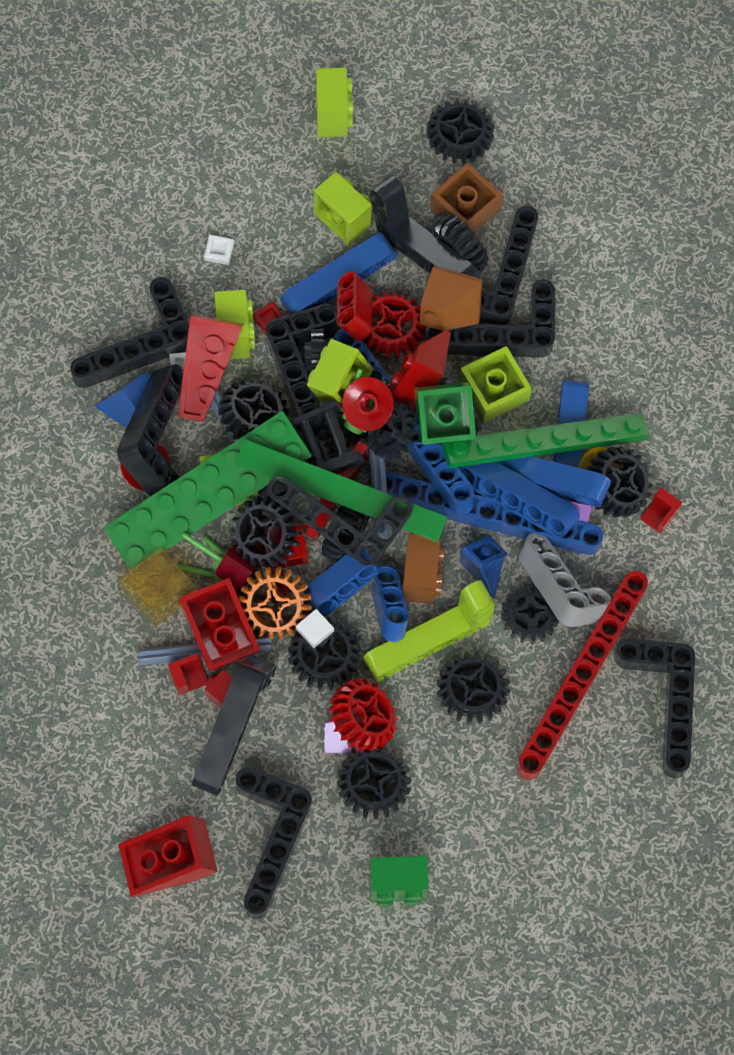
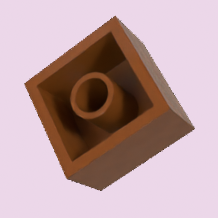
M467 163L431 194L430 209L439 217L445 214H453L459 217L476 233L502 210L504 196Z
M408 534L403 580V594L406 602L434 604L435 596H440L443 572L440 571H442L445 546H440V538L438 542H435L417 534Z

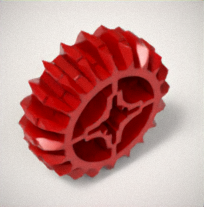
M385 290L382 292L381 298L374 294L372 297V318L379 313L380 321L376 323L375 327L371 328L370 333L362 342L367 343L366 347L369 351L376 348V356H379L381 352H385L386 359L390 357V353H394L398 359L400 351L407 355L410 353V348L416 350L418 342L423 340L424 335L422 333L426 331V326L420 324L421 305L415 306L416 301L414 298L407 301L406 293L398 297L395 290L392 296H388ZM411 321V330L403 336L402 328L406 326L407 322Z
M361 678L345 682L335 690L334 696L329 700L332 706H330L328 712L333 715L329 722L334 723L336 726L333 732H339L341 735L340 741L347 740L348 748L355 746L357 752L363 750L370 752L385 746L393 738V734L397 730L395 724L399 720L394 715L397 708L391 706L393 698H387L385 695L386 690H379V684H371L370 679L361 680Z

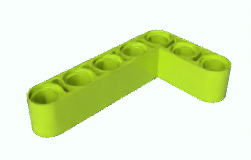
M481 580L471 583L460 592L458 606L407 631L401 641H388L372 649L363 656V659L375 681H382L385 679L384 676L388 678L407 668V664L413 665L432 655V651L436 653L456 643V639L460 641L479 631V627L483 629L488 626L492 621L495 603Z

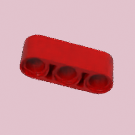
M349 271L340 278L337 285V324L355 341H361L368 336L372 328V290L355 272Z

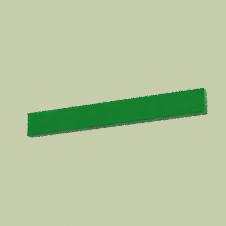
M244 439L235 463L238 466L269 478L277 476L287 477L308 493L376 519L380 517L388 504L394 498H397L247 439ZM398 501L394 504L393 511L397 516L404 517L408 513L409 508L405 502ZM413 504V513L402 529L438 542L447 516Z

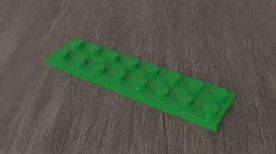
M281 411L103 527L131 572L136 571L184 539L182 537L183 533L190 536L268 485L272 478L235 464L244 439L301 461H305L312 456L284 411Z

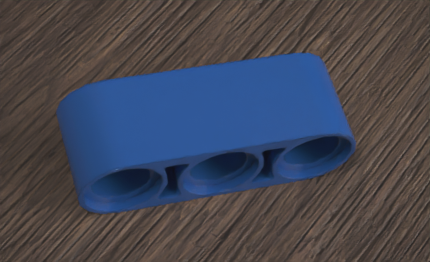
M363 547L361 550L363 559L371 561L372 558ZM346 554L309 584L304 594H311V599L308 602L312 605L313 610L317 609L322 616L329 615L374 579L378 573V568L376 564L370 566L363 565Z
M380 566L377 575L373 579L371 589L375 611L383 638L390 642H398L405 636L409 613L397 570L390 566Z

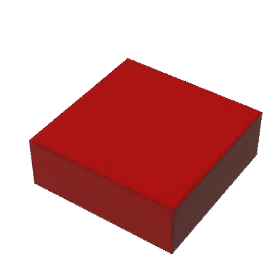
M273 301L253 313V320L266 337L267 324L272 320L284 317Z

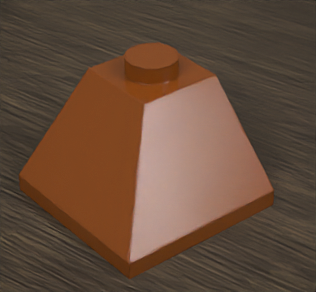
M434 265L421 301L420 324L441 331L478 324L480 321L483 279Z

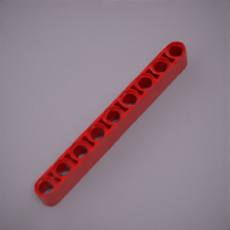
M629 572L619 586L522 752L517 765V772L521 778L534 780L545 767L644 596L648 586V579L642 572ZM635 582L641 589L637 591L629 588L628 583ZM623 604L627 607L628 611L625 613L619 612L615 605ZM602 627H612L615 630V634H606ZM597 648L603 655L594 657L590 654L589 650ZM584 670L589 674L590 678L580 679L576 672ZM573 693L577 700L568 702L564 699L563 694ZM558 715L563 719L564 723L560 725L553 724L550 717ZM546 738L549 740L550 746L547 748L540 747L536 740ZM533 761L536 763L537 769L529 771L524 768L523 762Z

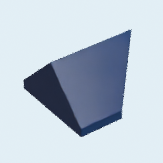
M143 373L133 378L94 406L127 428L149 380V374Z
M488 536L465 546L461 550L459 562L477 581L481 580L488 593L495 599L503 560L508 554L491 536Z

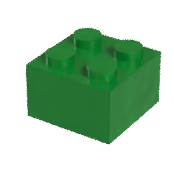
M468 382L414 388L417 421H419V441L422 445L476 439L472 387Z
M427 856L370 858V902H376L379 907L393 906V902L404 901L407 906L421 905V901H426L429 890Z

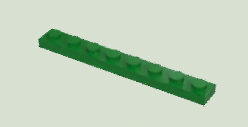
M642 413L477 435L476 439L444 442L441 447L449 469L645 441L649 437V432Z

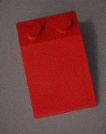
M445 330L422 343L413 354H407L402 363V370L399 373L395 372L389 381L393 400L410 407L411 410L416 412L414 388L435 386L444 375L450 339L449 331Z
M230 578L179 597L181 610L209 672L260 652L258 643Z
M187 815L118 844L131 897L194 882L218 872L205 820Z

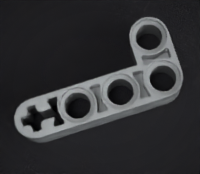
M530 533L518 554V559L557 619L568 627L599 622L611 601L610 595L599 587L581 589L550 541L545 536Z

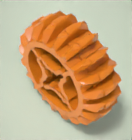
M267 567L265 577L258 570L255 573L258 581L252 577L247 579L252 588L243 586L241 591L248 594V596H240L239 601L247 603L242 608L244 612L249 613V615H246L247 620L250 621L252 619L254 622L250 626L252 631L258 626L261 628L258 636L262 637L265 630L269 631L268 638L270 640H273L275 632H278L280 639H284V630H287L290 636L294 635L295 631L292 626L296 627L300 623L299 618L304 620L308 616L302 611L311 610L312 605L304 603V601L311 599V594L302 595V591L306 590L308 586L307 584H302L298 587L297 583L300 581L301 576L298 575L294 580H291L289 577L292 574V570L288 569L285 576H282V567H277L276 574L273 575L271 567ZM275 582L285 584L295 595L281 594ZM267 583V598L254 603L256 590L261 585ZM272 595L275 597L276 601L283 602V604L279 605L278 611L277 609H275L274 605H266L268 602L272 600ZM297 603L294 617L283 623V608ZM256 611L269 612L275 624L261 619Z

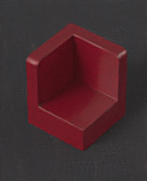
M234 544L223 557L215 571V575L222 580L230 578L233 587L241 591V588L247 585V579L254 575L259 564L253 566L250 564V559H242L244 551H235L238 545Z

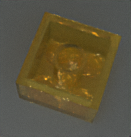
M161 547L119 580L121 591L154 628L158 627L181 608L179 597L196 591L194 583Z

